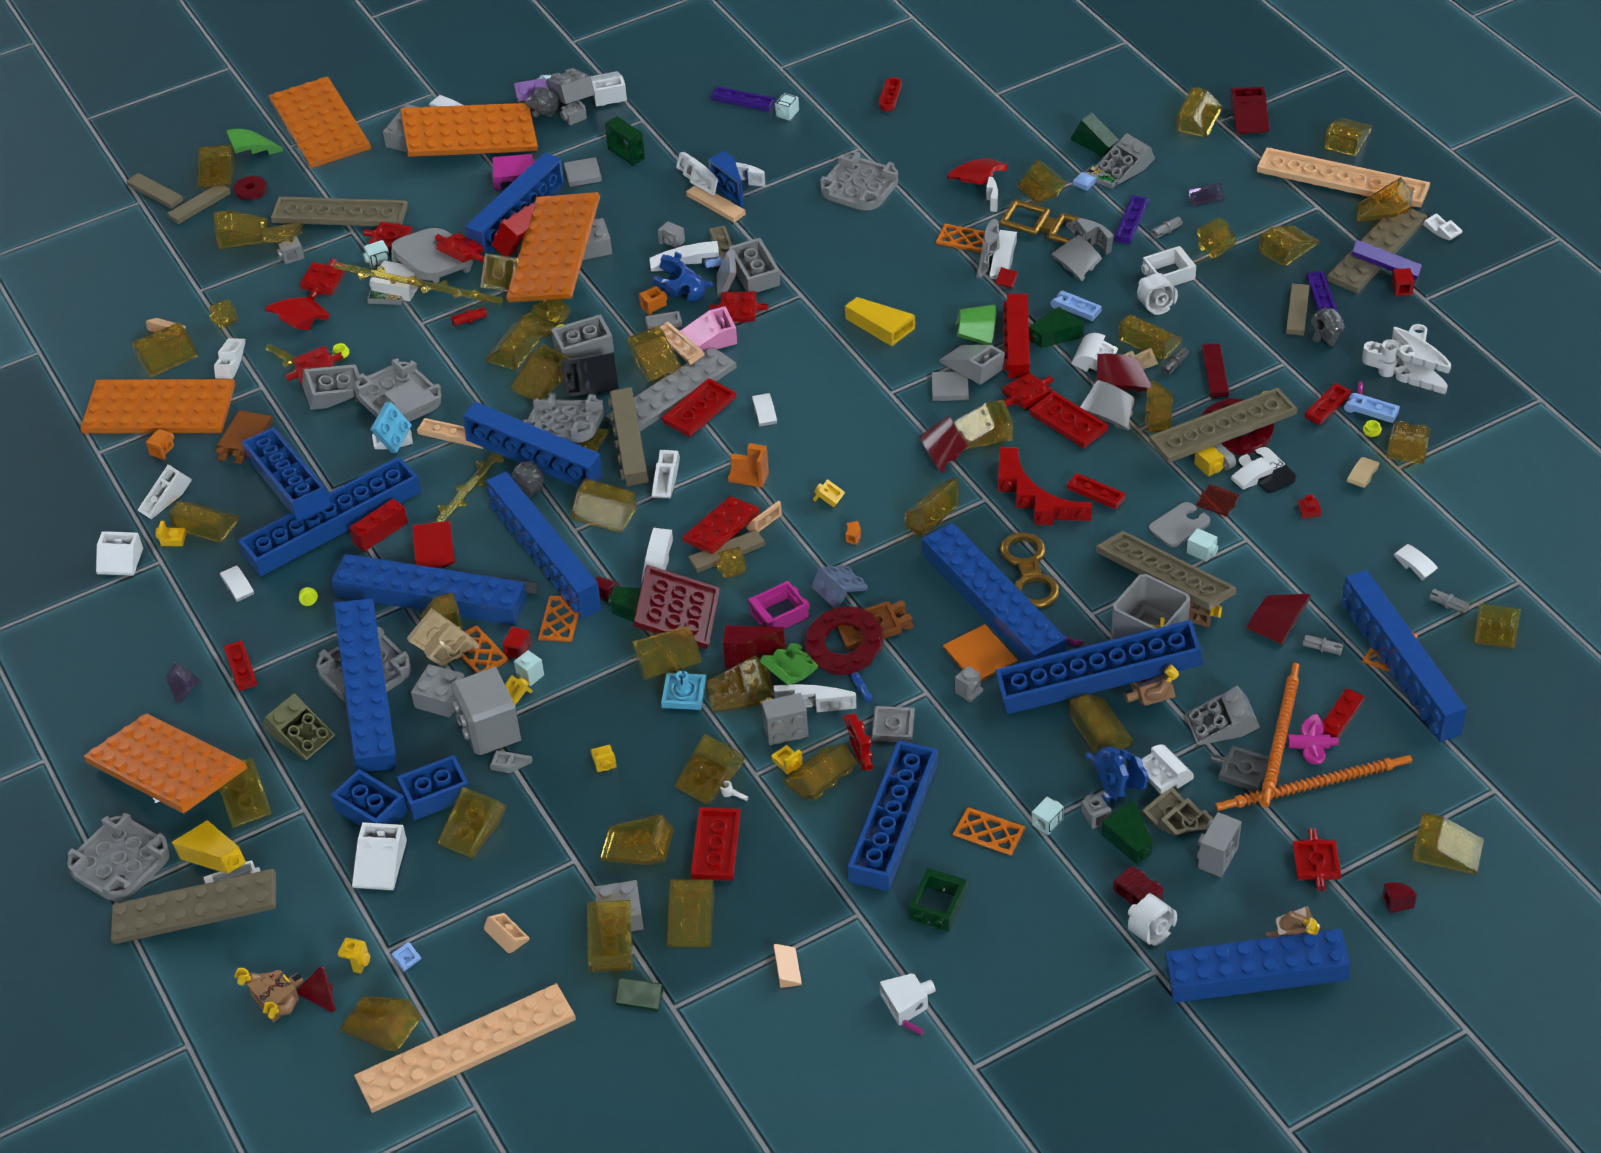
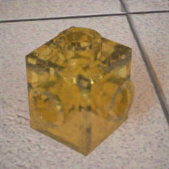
M229 299L217 302L209 307L211 314H209L210 319L220 329L239 321L235 306Z
M740 547L717 552L718 560L715 561L718 572H722L724 578L746 573L745 559Z

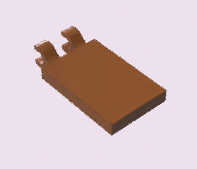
M239 410L217 444L216 454H220L218 460L226 461L229 453H233L232 456L236 457L234 463L242 464L246 454L241 441L268 430L273 422L272 416Z
M903 600L891 605L889 601L864 609L874 615L879 621L883 632V639L902 633V628L909 630L914 627L911 622L913 619L910 614H907L905 610L906 605ZM851 625L836 627L847 651L860 646L862 633L859 629Z

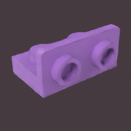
M541 78L514 83L517 102L524 103L538 87L547 89L546 79Z

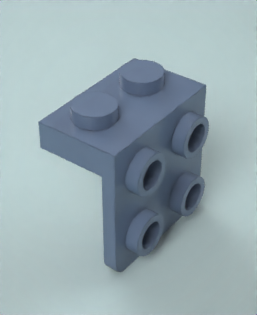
M845 565L819 567L811 585L834 608L841 606L847 592L866 591L868 588L864 580L856 576L852 569Z

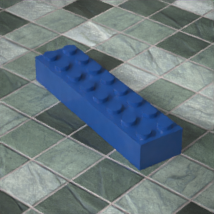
M544 153L465 226L467 238L475 240L484 246V251L480 255L487 258L496 250L491 245L494 240L493 236L500 229L499 224L504 219H509L513 213L520 212L524 206L528 207L535 203L536 197L553 196L564 185L561 158Z
M474 402L463 415L466 441L518 463L532 461L538 465L542 473L589 493L592 492L602 479L600 454L594 450L587 449L563 437L556 436L546 430L537 428L532 424L525 423L478 402Z
M274 427L241 441L247 460L297 521L307 519L310 515L322 512L332 506L326 487Z
M898 740L849 862V882L889 892L937 768V749Z
M1342 929L1318 931L1317 935L1303 933L1166 951V968L1173 1003L1350 980V961Z

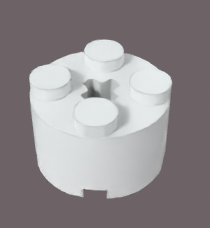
M1162 273L1152 274L1140 279L1137 297L1148 311L1155 315H1160L1170 310L1169 307L1176 303L1178 291Z
M1151 893L1147 894L1137 905H1132L1128 910V915L1130 916L1128 930L1147 944H1152L1153 946H1157L1165 941L1171 934L1168 931L1171 925L1175 927L1177 922V912Z

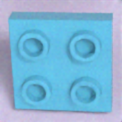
M385 402L370 430L391 453H397L412 425L391 402Z
M682 671L666 673L661 702L662 708L702 710L706 674H688L686 671L684 673Z

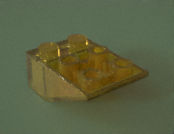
M231 144L199 147L198 188L231 185L235 170V155Z
M659 325L627 338L631 355L648 381L681 368L665 333Z
M541 344L529 356L512 384L511 390L533 401L536 398L542 400L563 381L561 359H569L570 357Z
M1004 400L985 403L954 421L957 429L968 444L966 449L1013 440L1014 424Z
M1405 421L1394 422L1386 458L1424 464L1431 428H1427L1428 426L1423 424L1409 425Z
M756 655L706 682L711 711L713 713L758 706L762 704V701L774 697L768 668L759 662L760 659Z
M704 734L674 787L708 805L721 791L720 787H725L723 782L730 781L736 775L745 757L737 750Z
M364 996L358 1002L351 1015L346 1018L340 1030L381 1049L398 1051L421 1019V1015L408 999Z

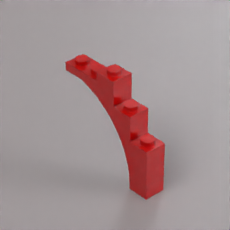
M1000 447L998 492H1017L1016 508L1035 509L1034 525H1053V520L1091 521L1092 502H1072L1044 491L1033 483L1024 472L1020 464L1018 448Z

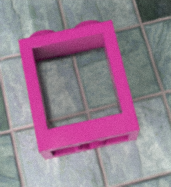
M789 581L748 599L749 613L760 626L784 627L786 629L809 618L808 609L810 606L808 601L800 596L798 589L795 586L793 587ZM786 599L795 607L775 618H772L766 611V608Z

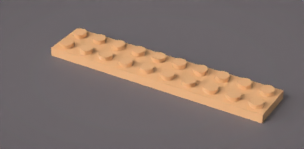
M1268 147L1257 166V172L1420 208L1430 187V182Z
M556 983L354 1075L355 1080L371 1112L374 1113L576 1020L575 1014Z

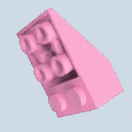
M726 306L707 311L680 330L683 335L703 350V352L713 347L719 349L737 344L736 327Z

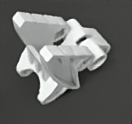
M1415 324L1411 326L1409 332L1394 327L1392 340H1385L1382 344L1373 341L1364 344L1362 362L1379 368L1378 372L1381 376L1391 377L1396 374L1398 381L1408 382L1411 385L1421 386V388L1445 394L1447 391V383L1434 370L1436 368L1438 371L1449 374L1451 363L1435 347L1426 342V326ZM1414 330H1422L1423 333H1417Z

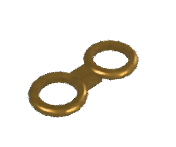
M1026 532L1015 533L1004 539L1000 546V554L1006 562L1017 566L1021 574V578L1016 581L1015 586L1021 591L1027 583H1045L1051 589L1049 596L1040 600L1028 599L1036 608L1050 606L1059 596V586L1053 578L1041 573L1038 562L1045 555V545L1042 540L1034 534ZM1027 541L1034 544L1038 550L1032 557L1020 559L1011 555L1008 548L1015 542Z

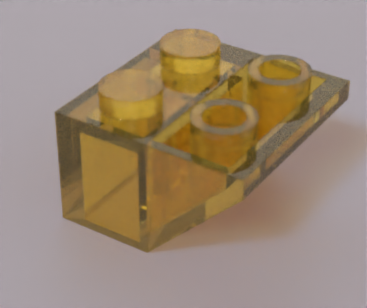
M1037 159L1017 186L1034 203L1039 204L1056 197L1067 182L1048 164Z
M1152 380L1151 388H1147V399L1150 400H1147L1146 412L1150 413L1146 414L1145 425H1149L1148 432L1159 433L1171 428L1173 394L1157 381Z

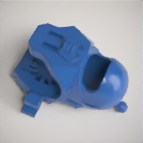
M675 252L674 257L663 254L660 258L659 267L670 274L669 278L663 279L656 276L652 279V284L661 291H664L666 295L674 298L687 295V301L696 302L703 297L707 286L710 288L714 286L713 282L702 279L693 270L685 266L684 262L680 261L682 254Z
M1111 746L1101 748L1096 755H1092L1090 752L1086 753L1085 757L1094 762V769L1099 774L1098 779L1103 783V788L1106 792L1102 797L1107 806L1109 799L1110 802L1117 805L1118 797L1125 796L1124 788H1137L1138 790L1146 788L1148 772L1144 768L1141 758L1124 749L1119 750ZM1125 759L1127 760V769L1123 764Z

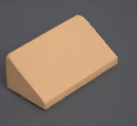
M160 318L146 321L149 331L176 339L186 329L184 325Z
M777 501L758 515L746 528L750 532L754 530L760 532L782 515L781 502Z
M505 913L489 916L486 920L484 930L507 953L514 952L530 939Z
M774 944L780 988L802 985L796 948Z

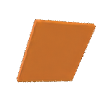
M986 624L943 645V649L962 670L969 666L979 672L980 682L997 674L996 669L1018 663L1014 655Z

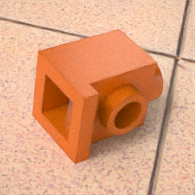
M657 286L639 293L640 307L649 316L652 315L653 311L667 305L666 293Z
M158 429L146 441L149 455L165 460V455L174 446V435L169 431Z

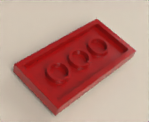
M708 378L662 417V422L691 437L736 398V392Z
M1055 391L1029 409V415L1083 449L1108 431V424Z
M730 496L683 536V541L713 554L760 514L759 507Z
M699 807L691 879L733 881L741 809Z

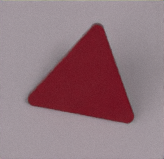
M320 966L297 989V994L330 1012L336 1010L332 997L334 985H329L325 968Z

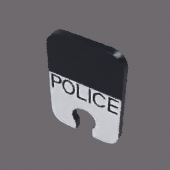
M1261 447L1255 450L1254 453L1258 457H1262L1274 467L1272 474L1258 479L1257 484L1264 491L1273 493L1295 483V473L1269 448ZM1248 454L1239 458V466L1241 468L1252 462Z

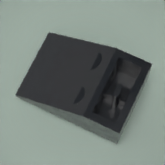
M614 353L561 359L566 397L619 388Z

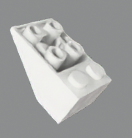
M618 71L591 76L595 95L592 96L596 106L627 101L625 82Z
M362 822L357 842L353 888L394 890L407 842L403 825Z

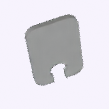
M1184 502L1149 525V531L1167 546L1177 547L1188 540L1197 528L1203 530L1210 525V517L1202 513L1197 519H1189L1186 515L1196 511L1197 507L1190 502Z

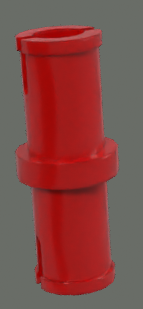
M485 307L472 311L465 310V313L451 316V322L454 327L467 322L470 324L474 320L486 318L487 312Z

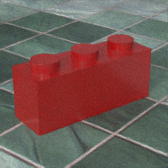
M391 499L350 526L349 530L353 544L365 552L406 525L408 520L405 507L395 499Z

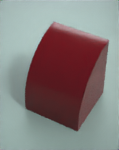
M600 576L595 579L598 582L600 600L608 602L609 594H612L613 587H620V584Z
M1390 882L1384 884L1382 898L1389 912L1394 913L1415 908L1417 894L1406 884Z

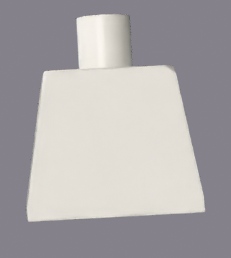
M912 973L880 982V995L899 1026L903 1024L904 1020L909 1021L928 1008L927 995L936 991L932 980L920 984L915 974Z

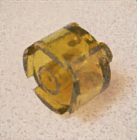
M1218 217L1197 229L1199 248L1202 251H1208L1213 259L1230 250L1236 244L1234 233H1230L1228 230L1230 227L1228 223Z

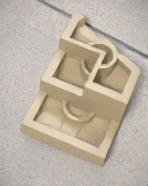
M432 608L407 637L410 643L424 651L427 658L442 667L452 660L462 657L463 653L472 648L477 649L480 646L467 633Z

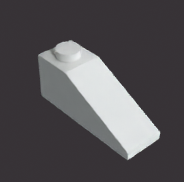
M167 465L138 508V511L150 519L154 518L184 493L192 479L172 466Z

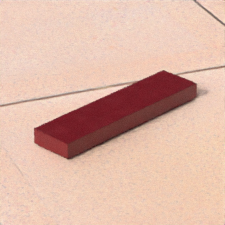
M1202 344L1210 398L1229 397L1220 344Z

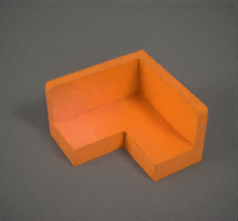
M749 443L747 447L748 456L732 454L728 482L763 488L769 473L767 446Z

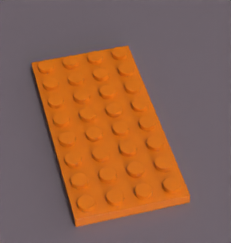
M322 77L318 80L306 82L302 85L269 95L272 105L310 169L371 149L368 139L329 77Z
M525 103L408 107L400 109L408 157L538 151L530 108Z
M598 192L536 197L529 227L525 233L506 296L508 302L572 298L600 200Z
M96 380L80 429L82 433H155L158 429L171 433H222L236 385L235 380Z
M147 713L140 716L130 725L125 726L115 735L107 738L99 746L92 748L90 752L83 756L86 763L183 814L247 769L244 761Z

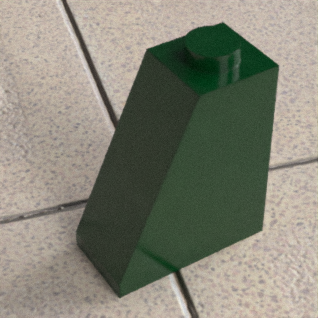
M1090 113L1081 120L1070 138L1072 141L1102 157L1119 141L1093 113Z
M1057 307L1029 326V340L1041 348L1079 339L1084 336V322L1060 307Z
M613 587V592L609 594L608 604L612 606V613L633 622L641 588Z
M1131 800L1102 821L1101 835L1136 865L1150 857L1153 840L1135 801Z

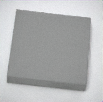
M596 157L564 163L570 187L602 181Z
M728 250L716 274L719 298H721L722 292H728L736 276L735 253L731 250Z
M932 372L933 401L969 400L968 378L958 372Z
M414 380L384 393V398L392 404L395 403L405 413V418L434 405V399Z
M875 706L872 741L898 742L899 740L912 743L915 708Z

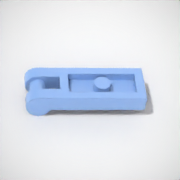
M1060 291L1057 294V298L1050 302L1054 309L1060 307L1090 321H1093L1102 311V306L1065 291Z
M1352 393L1344 409L1350 413L1355 411L1393 423L1399 413L1400 406L1358 393Z

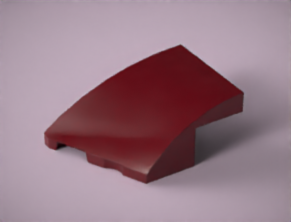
M1111 353L1098 354L1097 380L1114 385L1121 390L1135 389L1136 392L1153 391V387L1137 358Z
M947 416L919 436L941 474L945 471V465L949 461H955L959 454L968 447L965 438L957 429L950 416Z
M1311 594L1268 595L1252 616L1247 629L1284 645L1291 628H1294L1301 612H1304Z

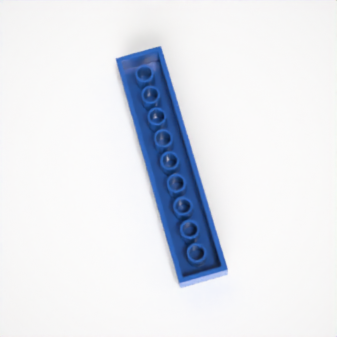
M397 457L328 493L332 506L326 508V510L310 515L307 519L299 521L289 513L239 539L238 543L241 554L261 577L347 532L350 526L391 499L402 503L421 493L419 478L400 457Z
M507 471L488 479L486 492L490 498L489 506L491 510L497 513L502 523L506 524L509 533L515 535L518 544L524 546L526 554L532 556L535 565L542 569L547 579L551 580L554 589L560 591L565 602L569 601L572 611L574 613L578 612L582 619L601 610L598 582Z
M954 523L922 538V555L1025 662L1066 652L1067 638Z
M350 554L344 555L332 579L336 597L355 600L373 599L374 603L429 611L432 608L441 614L516 625L527 600L525 582Z
M1367 570L1346 576L1343 586V597L1341 599L1343 609L1348 611L1353 623L1357 624L1361 634L1369 641L1372 650L1378 652L1381 663L1387 665L1391 677L1396 679L1401 691L1405 692L1408 696L1410 704L1415 706L1420 718L1429 726L1432 735H1435L1439 742L1461 735L1467 708Z
M373 599L334 602V619L355 772L358 769L363 772L396 769V753Z
M1192 620L999 668L996 669L1006 712L1011 714L1165 675L1164 671L1169 665H1173L1177 671L1204 664Z

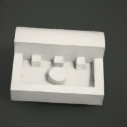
M1087 334L1082 339L1071 364L1086 372L1089 368L1097 371L1098 354H1116L1118 348L1103 341L1105 338L1103 334Z
M1165 745L1152 747L1151 754L1142 759L1143 766L1148 772V782L1160 794L1174 786L1178 789L1194 779L1192 771Z

